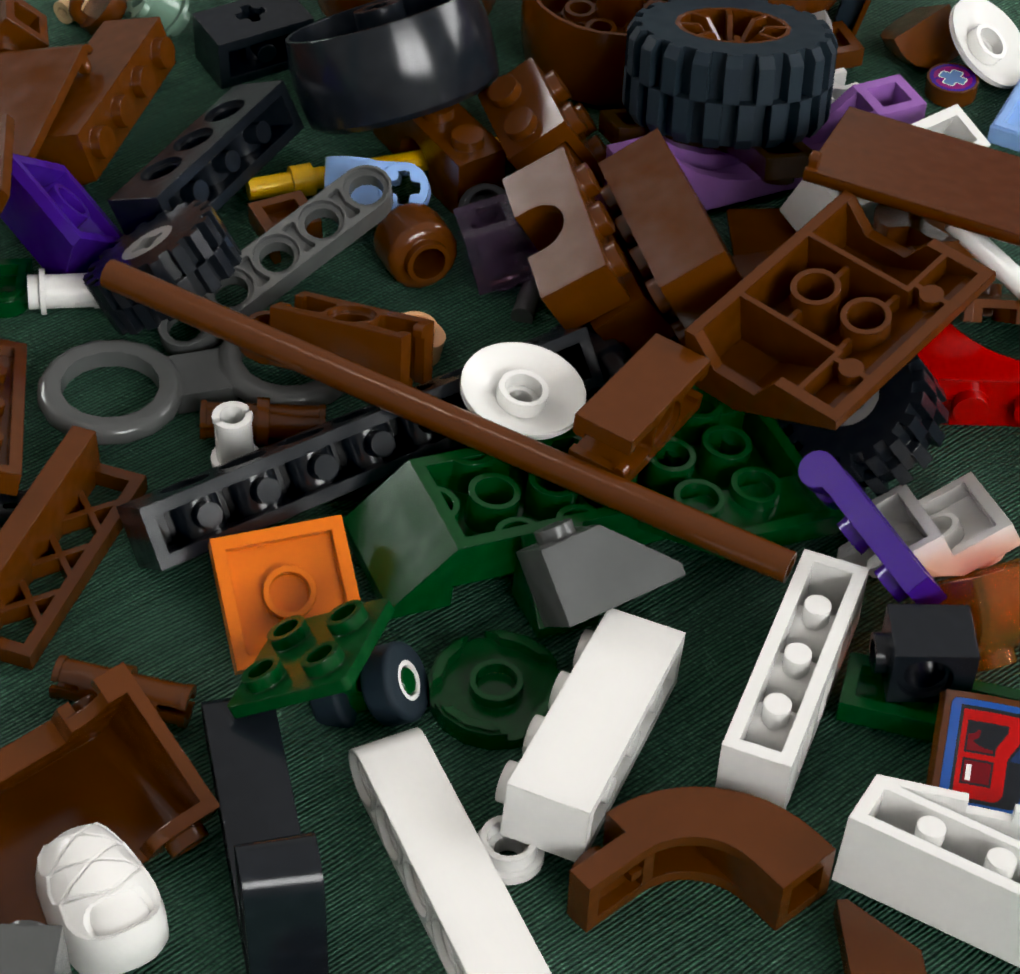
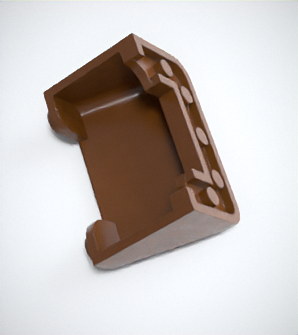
M124 662L92 679L90 684L97 693L96 697L91 693L75 702L72 706L69 702H66L56 708L51 720L0 749V924H10L18 920H33L48 925L36 892L35 874L37 857L43 845L49 844L60 834L71 828L93 824L94 822L108 827L127 844L143 865L166 850L174 860L193 849L210 835L203 824L216 813L220 805Z

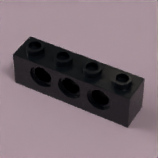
M284 81L234 85L107 201L124 234H131L137 230L135 227L146 221L148 223L154 220L157 214L165 210L171 212L179 204L187 202L189 205L194 200L201 199L202 202L207 200L217 212L304 128Z

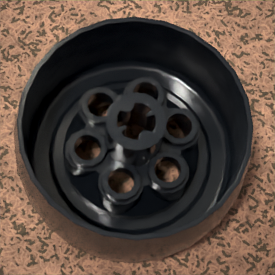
M376 0L315 21L298 29L285 39L288 67L301 108L313 130L329 135L349 134L382 128L448 108L484 91L494 82L500 71L493 30L482 0Z

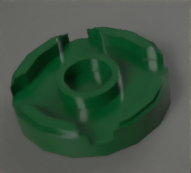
M504 630L485 631V638H476L468 641V635L454 640L436 656L429 672L430 712L444 732L465 745L486 750L519 748L523 746L526 732L533 717L536 714L545 717L549 711L550 694L555 680L560 673L556 668L557 660L549 649L530 637Z

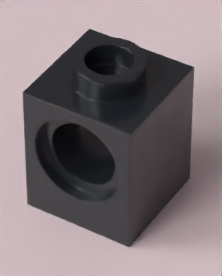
M887 604L881 632H872L869 641L870 670L872 674L882 675L886 702L939 703L940 692L946 689L972 692L980 661V653L970 605Z

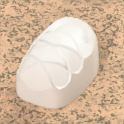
M94 822L93 824L71 828L60 834L49 844L43 845L37 857L35 874L36 892L47 924L63 926L69 962L79 974H123L155 959L163 950L170 937L165 905L156 883L127 844L108 827Z

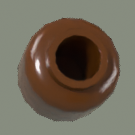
M411 202L395 207L384 220L378 223L374 234V248L379 259L394 280L406 287L422 288L435 284L450 271L457 256V243L451 230L438 213L425 204Z

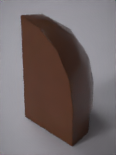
M950 4L914 8L887 26L880 34L886 48L892 55L907 65L930 69L934 65L948 63L960 55L954 45L949 28V16L952 10Z

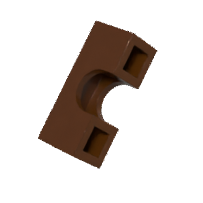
M459 103L409 121L373 129V134L393 154L422 150L428 166L431 193L457 219H459L458 206L460 199L472 186L490 183L505 190L502 179L505 178L506 154L500 142ZM481 206L476 210V212H479L491 206Z
M564 146L502 179L514 218L539 250V252L528 257L540 297L564 329L581 327L631 300L623 276L630 273L631 270L616 241H609L608 236L616 232L615 226L600 200L595 202L594 197L601 193V189L586 162L577 166Z

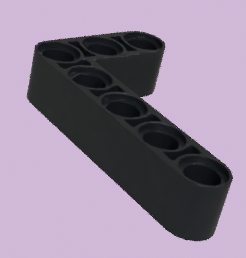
M232 697L201 702L206 746L215 797L220 805L218 814L246 974H329L325 888L319 848L314 831L301 833L276 709L235 719L227 707Z

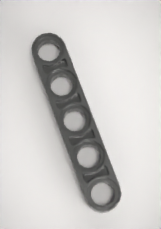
M361 165L347 171L242 249V255H240L242 260L239 265L234 267L235 272L232 276L221 280L222 286L214 293H207L203 297L218 303L215 298L222 288L228 285H238L248 291L247 298L236 306L225 307L246 316L263 311L387 217L393 206L390 177L384 170L372 165ZM362 185L376 186L383 193L377 202L367 205L354 201L351 198V194ZM317 218H329L338 224L337 231L326 238L313 237L306 230L307 226ZM274 251L287 252L294 259L289 268L280 272L268 271L261 263L267 254ZM165 319L157 327L162 347L170 356L212 349L223 341L204 331H200L197 337L190 341L182 342L170 337L169 332L171 327L178 322L176 319L170 322L168 319Z

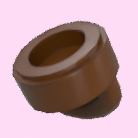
M70 0L68 11L72 19L93 36L103 21L121 20L125 14L127 2L126 0H89L82 11V4L85 0Z

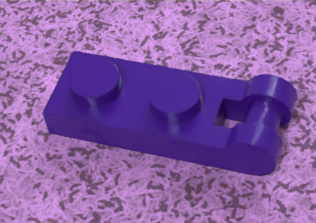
M822 450L812 451L801 460L798 468L801 482L815 493L828 508L840 509L845 517L836 525L861 555L871 548L883 565L876 569L874 574L899 604L907 597H910L916 604H940L948 597L855 479L831 454Z

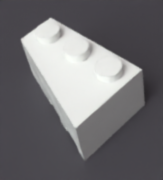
M876 774L848 817L831 880L1020 968V804H1015L1012 814L968 805L969 793Z

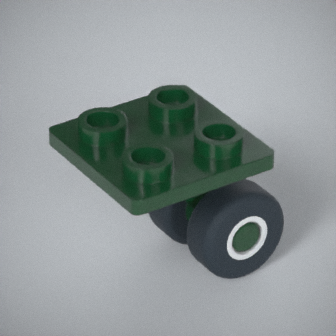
M385 597L362 603L360 600H350L337 606L329 613L306 619L301 615H294L272 627L267 634L268 640L254 663L243 672L241 676L242 682L227 707L233 717L237 719L310 701L313 715L320 724L350 728L354 725L358 712L370 711L378 722L388 727H394L415 722L423 716L429 699L428 679L420 657L408 644L401 641H393L376 646L395 611L389 598Z

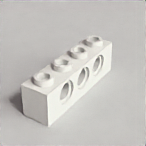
M804 549L722 742L716 788L747 793L767 800L786 810L858 625L869 573L868 567Z

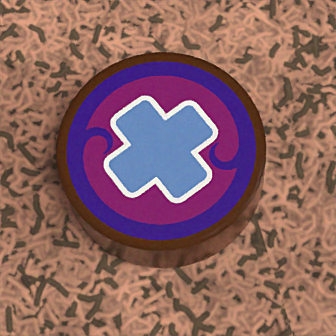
M940 63L928 70L924 92L926 97L938 106L948 108L958 104L962 108L970 105L975 100L979 77L965 65Z

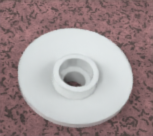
M960 0L953 6L950 12L949 28L952 40L962 61L977 76L990 85L1003 89L1014 88L1020 79L1019 30L1012 20L993 3L987 0Z
M503 342L482 348L468 359L460 378L461 397L469 412L535 440L554 438L573 428L575 413L586 404L585 385L575 368L558 354L529 343Z

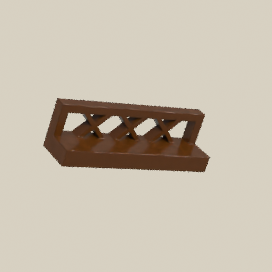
M72 425L0 530V630L4 625L29 617L35 626L24 643L0 637V661L30 670L34 668L124 526L116 507L144 496L148 489L146 475L100 463L96 431ZM96 485L122 492L118 499L91 507L87 499ZM90 527L94 536L89 543L62 551L59 541L63 535ZM61 571L65 581L60 588L32 597L28 587L34 579Z

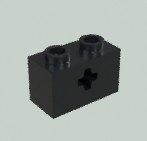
M239 0L192 14L195 55L221 90L289 70L285 39L298 29L313 23L314 18L298 0Z

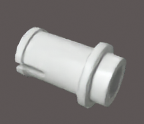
M45 268L39 269V274H27L29 310L41 309V315H47V309L85 307L97 309L100 307L84 284L83 277L87 273L45 274Z
M240 401L223 402L213 410L211 417L214 424L216 447L211 452L210 460L212 467L259 449L253 443V412L249 410L247 404Z

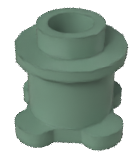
M127 0V8L124 14L127 18L133 19L160 17L167 37L169 35L171 37L179 35L187 26L191 17V13L188 11L189 0Z

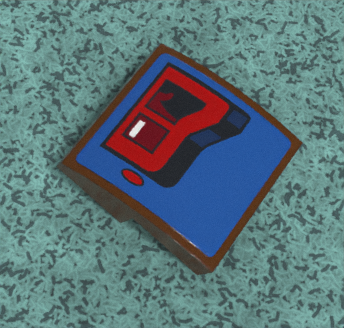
M950 689L940 692L926 785L969 793L968 805L1012 814L1015 804H1020V701Z

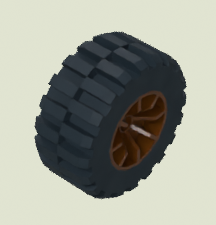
M668 0L666 3L658 1L650 4L647 9L642 8L627 26L622 102L635 123L641 127L648 126L650 132L658 128L662 136H671L674 141L687 144L689 142L701 143L703 147L718 148L719 146L734 147V149L750 150V147L762 146L764 149L779 147L782 143L792 145L801 142L805 137L811 138L829 119L838 42L832 29L823 19L817 20L814 14L807 11H797L793 6L785 4H771L767 0Z

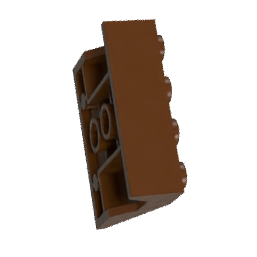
M844 190L685 329V347L711 359L708 375L702 381H697L695 386L735 411L836 431L995 281L996 272L935 238L914 251L909 250L873 230L856 196Z

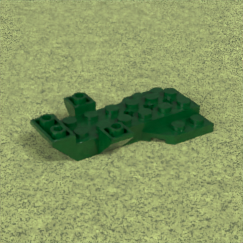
M695 385L692 389L703 394L700 408L632 480V482L781 546L837 534L839 528L836 524L844 516L840 509L828 508L815 493L801 482L798 468L803 458L774 418L735 411ZM571 428L566 433L557 437L537 441L568 454L569 448L574 443L578 444L582 437L576 435L573 432V428ZM471 447L408 460L343 519L347 540L377 599L388 597L395 609L390 619L450 606L453 587L514 573L511 592L537 638L598 624L600 617L599 614L572 627H544L516 551L537 543L533 532L544 526L563 519L572 518L574 526L602 525L641 544L669 539L710 555L726 559Z

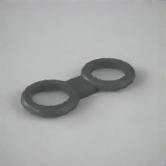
M116 339L94 340L71 347L53 359L38 380L37 405L49 425L66 435L72 425L96 431L98 445L128 444L154 435L170 423L177 412L178 414L200 411L201 400L228 402L238 401V398L246 403H257V397L270 398V404H326L327 406L345 393L316 380L303 385L284 386L265 382L251 374L242 362L245 355L239 350V347L224 340L220 348L165 356L149 345ZM120 366L137 370L151 378L159 389L154 399L139 411L116 417H99L82 413L68 404L63 396V392L70 381L83 372L99 367Z

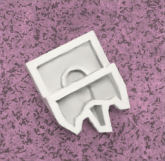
M972 472L963 475L919 500L916 499L906 484L903 486L900 484L889 492L871 500L932 577L965 576L976 569L987 568L996 564L1007 552L1020 546V537L1013 523ZM849 541L838 548L837 559L868 567V575L872 578H877L874 571L882 566L883 563L871 548L862 555Z

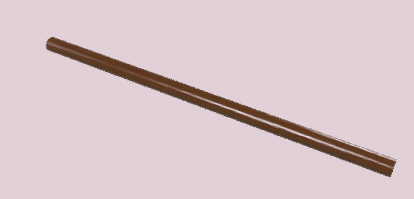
M116 259L109 260L101 272L100 285L102 288L783 584L787 581L794 567L797 552Z

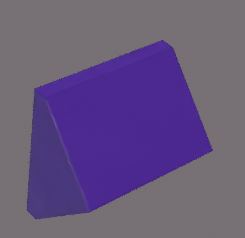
M13 154L10 198L0 218L41 267L45 268L47 274L89 273L87 269L91 263L99 261L100 258L98 256L105 249L113 248L116 245L115 241L123 236V234L64 165Z

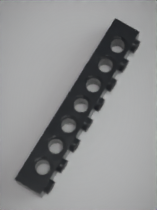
M587 327L552 330L522 342L546 348L564 358L580 375L585 385L586 393L605 385ZM464 366L433 378L424 384L414 386L418 390L469 411L460 393V378ZM369 404L129 501L116 508L138 566L140 568L164 571L209 552L208 542L211 538L264 529L390 476L410 459L444 453L463 444Z

